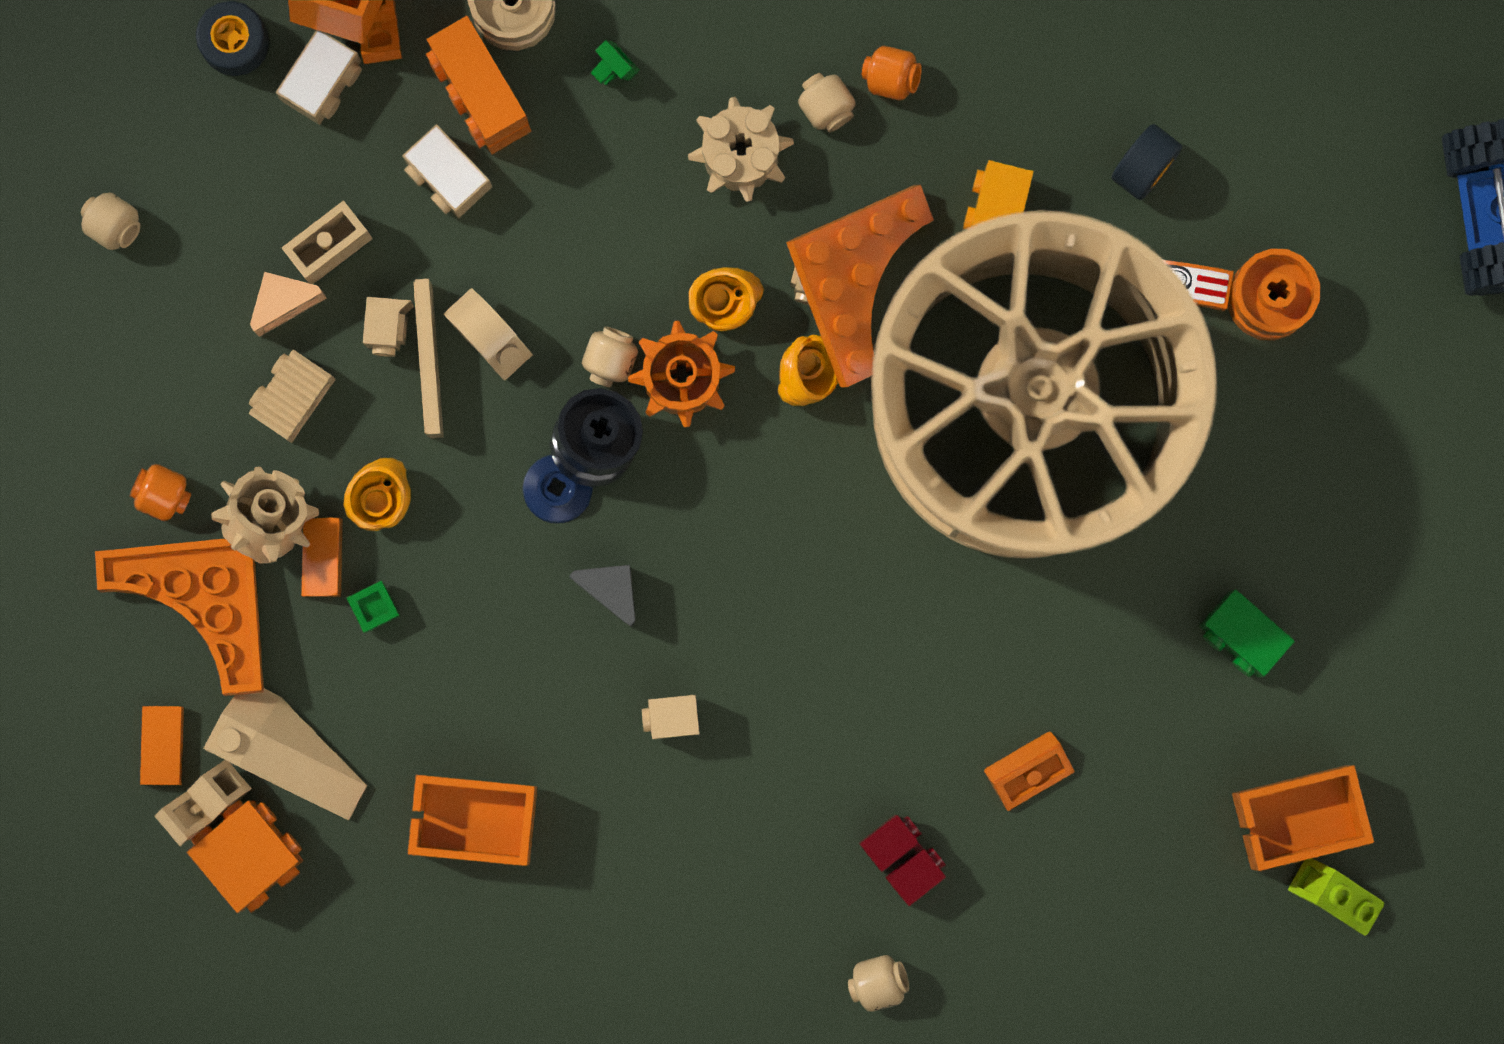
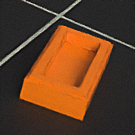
M142 706L140 785H182L184 707Z

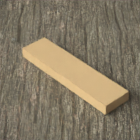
M429 278L416 279L413 284L424 432L430 439L444 438L433 286Z

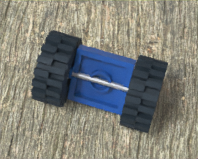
M1500 119L1496 122L1488 121L1480 125L1465 126L1464 129H1455L1451 133H1446L1442 136L1447 176L1458 178L1469 250L1462 253L1459 257L1465 294L1469 296L1494 295L1504 292V119Z

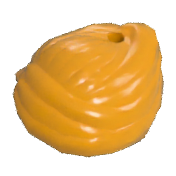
M730 267L712 269L701 274L693 282L689 289V309L697 321L705 323L712 330L728 331L744 325L752 317L757 303L762 299L764 288L760 279L749 271ZM737 290H739L738 296L735 295V292Z
M820 335L798 337L782 356L780 362V384L777 392L782 401L792 406H806L822 401L832 393L838 383Z
M379 458L365 465L353 476L344 494V508L347 517L359 528L367 531H379L383 528L396 526L405 516L411 502V488L406 478V468L402 461L394 458ZM386 481L391 482L389 486L384 485Z

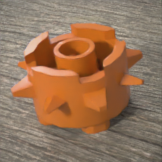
M674 321L671 334L662 337L659 342L645 338L639 341L641 348L646 354L643 370L628 376V381L646 387L647 394L650 397L645 412L646 415L651 417L664 410L670 414L678 415L683 426L690 427L693 413L701 411L706 406L719 410L725 407L717 393L720 379L734 373L735 366L718 361L717 354L713 350L718 337L716 332L712 331L702 338H698L694 334L685 333L680 321ZM678 366H686L687 372H693V375L688 376L684 383H679L677 378H671V374L677 373Z

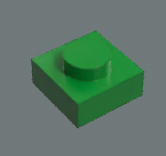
M382 580L347 597L365 634L400 617Z

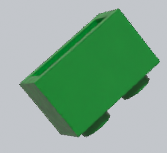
M1236 589L1229 591L1199 625L1206 632L1202 636L1205 641L1219 652L1223 648L1235 657L1232 664L1249 678L1253 674L1256 677H1264L1295 642Z

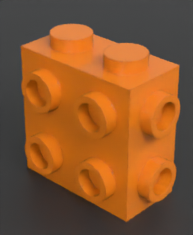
M238 800L221 814L225 820L214 830L208 825L191 839L194 846L187 853L236 913L243 912L246 909L253 913L269 900V896L266 894L269 889L277 883L284 887L300 873L296 867L304 860L298 854L302 851L299 843L289 832H286L284 835L281 834L273 824L277 817L264 802L257 805L252 800L243 804L241 800Z

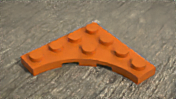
M921 184L906 188L786 242L840 387H849L872 376L874 351L871 320L874 297L884 269L897 249L913 233L934 221Z
M226 539L95 551L97 590L100 593H131L156 600L174 609L197 629L209 646L217 665L222 694L224 696L264 692L254 559L237 550H233L231 548L232 545Z

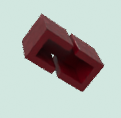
M894 814L860 841L859 845L881 872L913 848L916 853L885 877L908 906H911L946 878L941 871L946 864L932 847L927 851L923 849L916 839L921 835V832L908 816L901 820L897 814Z

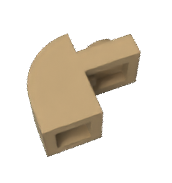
M472 288L443 314L504 381L533 355L509 325Z
M224 760L203 774L188 791L164 806L155 815V818L178 845L181 846L208 825L212 826L223 817L221 814L236 801L241 800L252 788L230 762Z

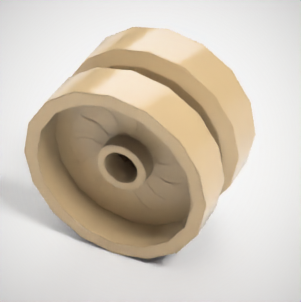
M467 0L476 29L488 43L502 50L520 51L535 46L547 36L555 20V0H513L515 3L513 6L506 4L509 0Z

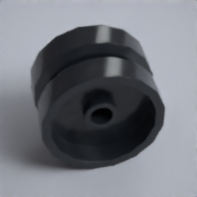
M597 388L584 390L568 400L560 411L552 431L550 449L554 463L560 472L574 483L589 487L611 484L624 475L640 448L643 428L639 413L628 399L615 391Z

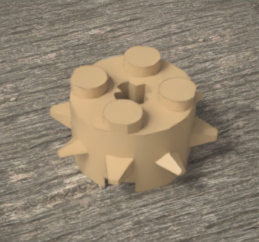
M731 97L728 109L719 112L712 118L704 116L697 118L696 121L704 132L702 147L688 154V160L705 164L706 170L711 176L707 191L712 194L726 186L729 190L740 191L745 201L749 202L752 201L754 188L760 187L765 183L766 179L780 183L785 180V176L777 166L778 155L780 151L793 145L794 142L793 138L778 136L776 128L771 122L775 108L769 105L760 111L751 107H741L736 97ZM738 142H743L745 146H750L746 148V155L738 156L737 150L731 151L730 149L735 148Z
M255 467L254 471L248 472L238 479L236 484L226 481L220 484L228 494L229 499L227 505L212 512L211 517L212 520L222 523V535L232 545L231 548L233 550H237L256 562L263 564L276 562L277 558L291 551L295 544L309 547L310 542L302 533V528L306 521L319 515V510L306 504L304 499L305 492L299 485L298 479L277 470H273L272 474H268L261 467Z

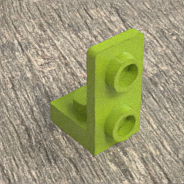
M1312 858L1304 860L1288 888V891L1325 910L1364 936L1369 933L1384 907L1382 900L1337 870Z

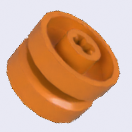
M1268 249L1255 254L1234 274L1232 279L1228 310L1233 322L1245 334L1258 340L1276 341L1292 335L1314 315L1320 302V282L1316 271L1303 256L1288 249ZM1271 290L1277 294L1278 298L1275 301L1268 296Z

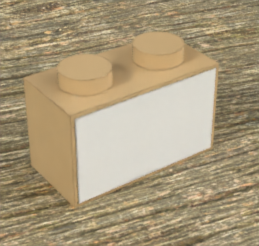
M316 30L275 93L282 102L320 125L324 118L330 119L338 109L341 102L338 97L346 85L351 87L359 77L362 69L359 66L361 59L354 50L327 33Z
M437 124L402 155L405 162L409 165L404 169L406 174L419 187L426 183L435 193L430 199L445 215L452 211L460 218L492 188L490 180Z

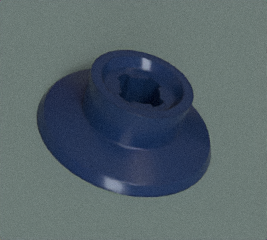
M548 455L537 460L527 471L523 482V496L529 510L539 519L549 523H566L574 520L585 511L591 500L592 487L574 483L567 478L554 463L552 455ZM555 479L566 484V488H564L561 496L557 497L548 492V488H550Z

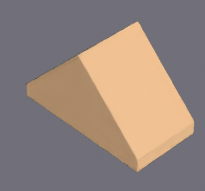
M264 272L250 326L260 337L327 298L317 285Z

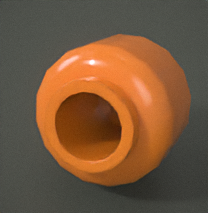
M881 46L876 49L872 57L867 56L862 67V78L867 80L870 93L895 100H904L910 93L914 94L918 89L922 67L920 63H917L912 52Z
M154 464L148 470L144 468L140 470L129 497L134 498L136 510L165 522L170 520L175 512L181 515L184 513L191 493L185 491L187 481L184 475L159 464Z

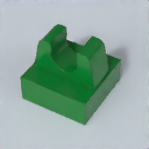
M605 40L595 50L603 60L591 71V74L600 84L608 85L617 76L620 79L630 81L640 71L615 42Z

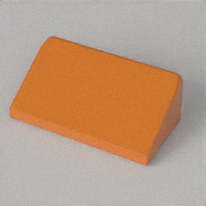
M312 518L306 521L303 526V534L310 542L309 547L303 546L301 596L341 597L343 519Z
M1050 731L984 770L1007 811L1075 772L1060 742Z

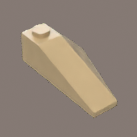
M265 688L263 693L235 695L222 712L203 748L348 821L351 819L368 786L281 696Z

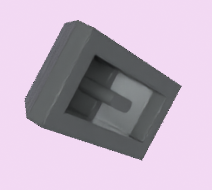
M630 565L575 570L569 576L629 627L632 628L636 623Z

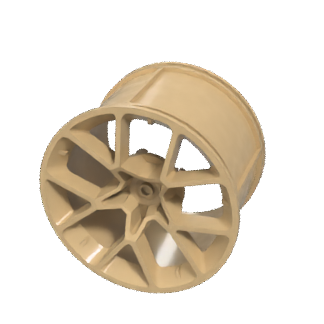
M1025 212L997 217L974 225L937 247L914 269L895 295L885 315L873 359L874 431L884 466L903 499L918 516L949 539L986 554L1007 558H1040L1090 548L1129 532L1153 516L1178 491L1194 468L1205 445L1215 405L1216 373L1210 337L1192 295L1178 275L1155 252L1128 233L1104 222L1063 212ZM1013 274L1010 311L1004 310L969 284L987 278ZM1027 274L1061 279L1093 293L1094 297L1084 329L1069 337L1055 330L1033 328L1024 315ZM951 294L957 296L1000 327L999 342L985 358L979 376L976 379H971L915 355L910 349L912 337L920 320L935 305ZM1106 303L1119 313L1129 324L1128 327L1105 331L1100 327ZM1139 339L1154 372L1159 407H1110L1099 398V378L1093 361L1102 347ZM906 370H913L959 390L962 396L918 430H913L909 423L905 404L904 373ZM974 405L982 412L984 419L991 429L1002 439L1012 444L1015 452L978 494L971 498H965L940 478L924 457L922 447L926 440ZM1113 422H1158L1155 443L1143 474L1140 473L1112 425ZM1096 430L1126 479L1128 488L1121 498L1100 510L1074 519H1068L1060 511L1041 453L1043 450L1056 448L1070 442L1081 432ZM1023 463L1028 464L1046 514L1044 522L1016 520L997 515L986 509L987 503Z

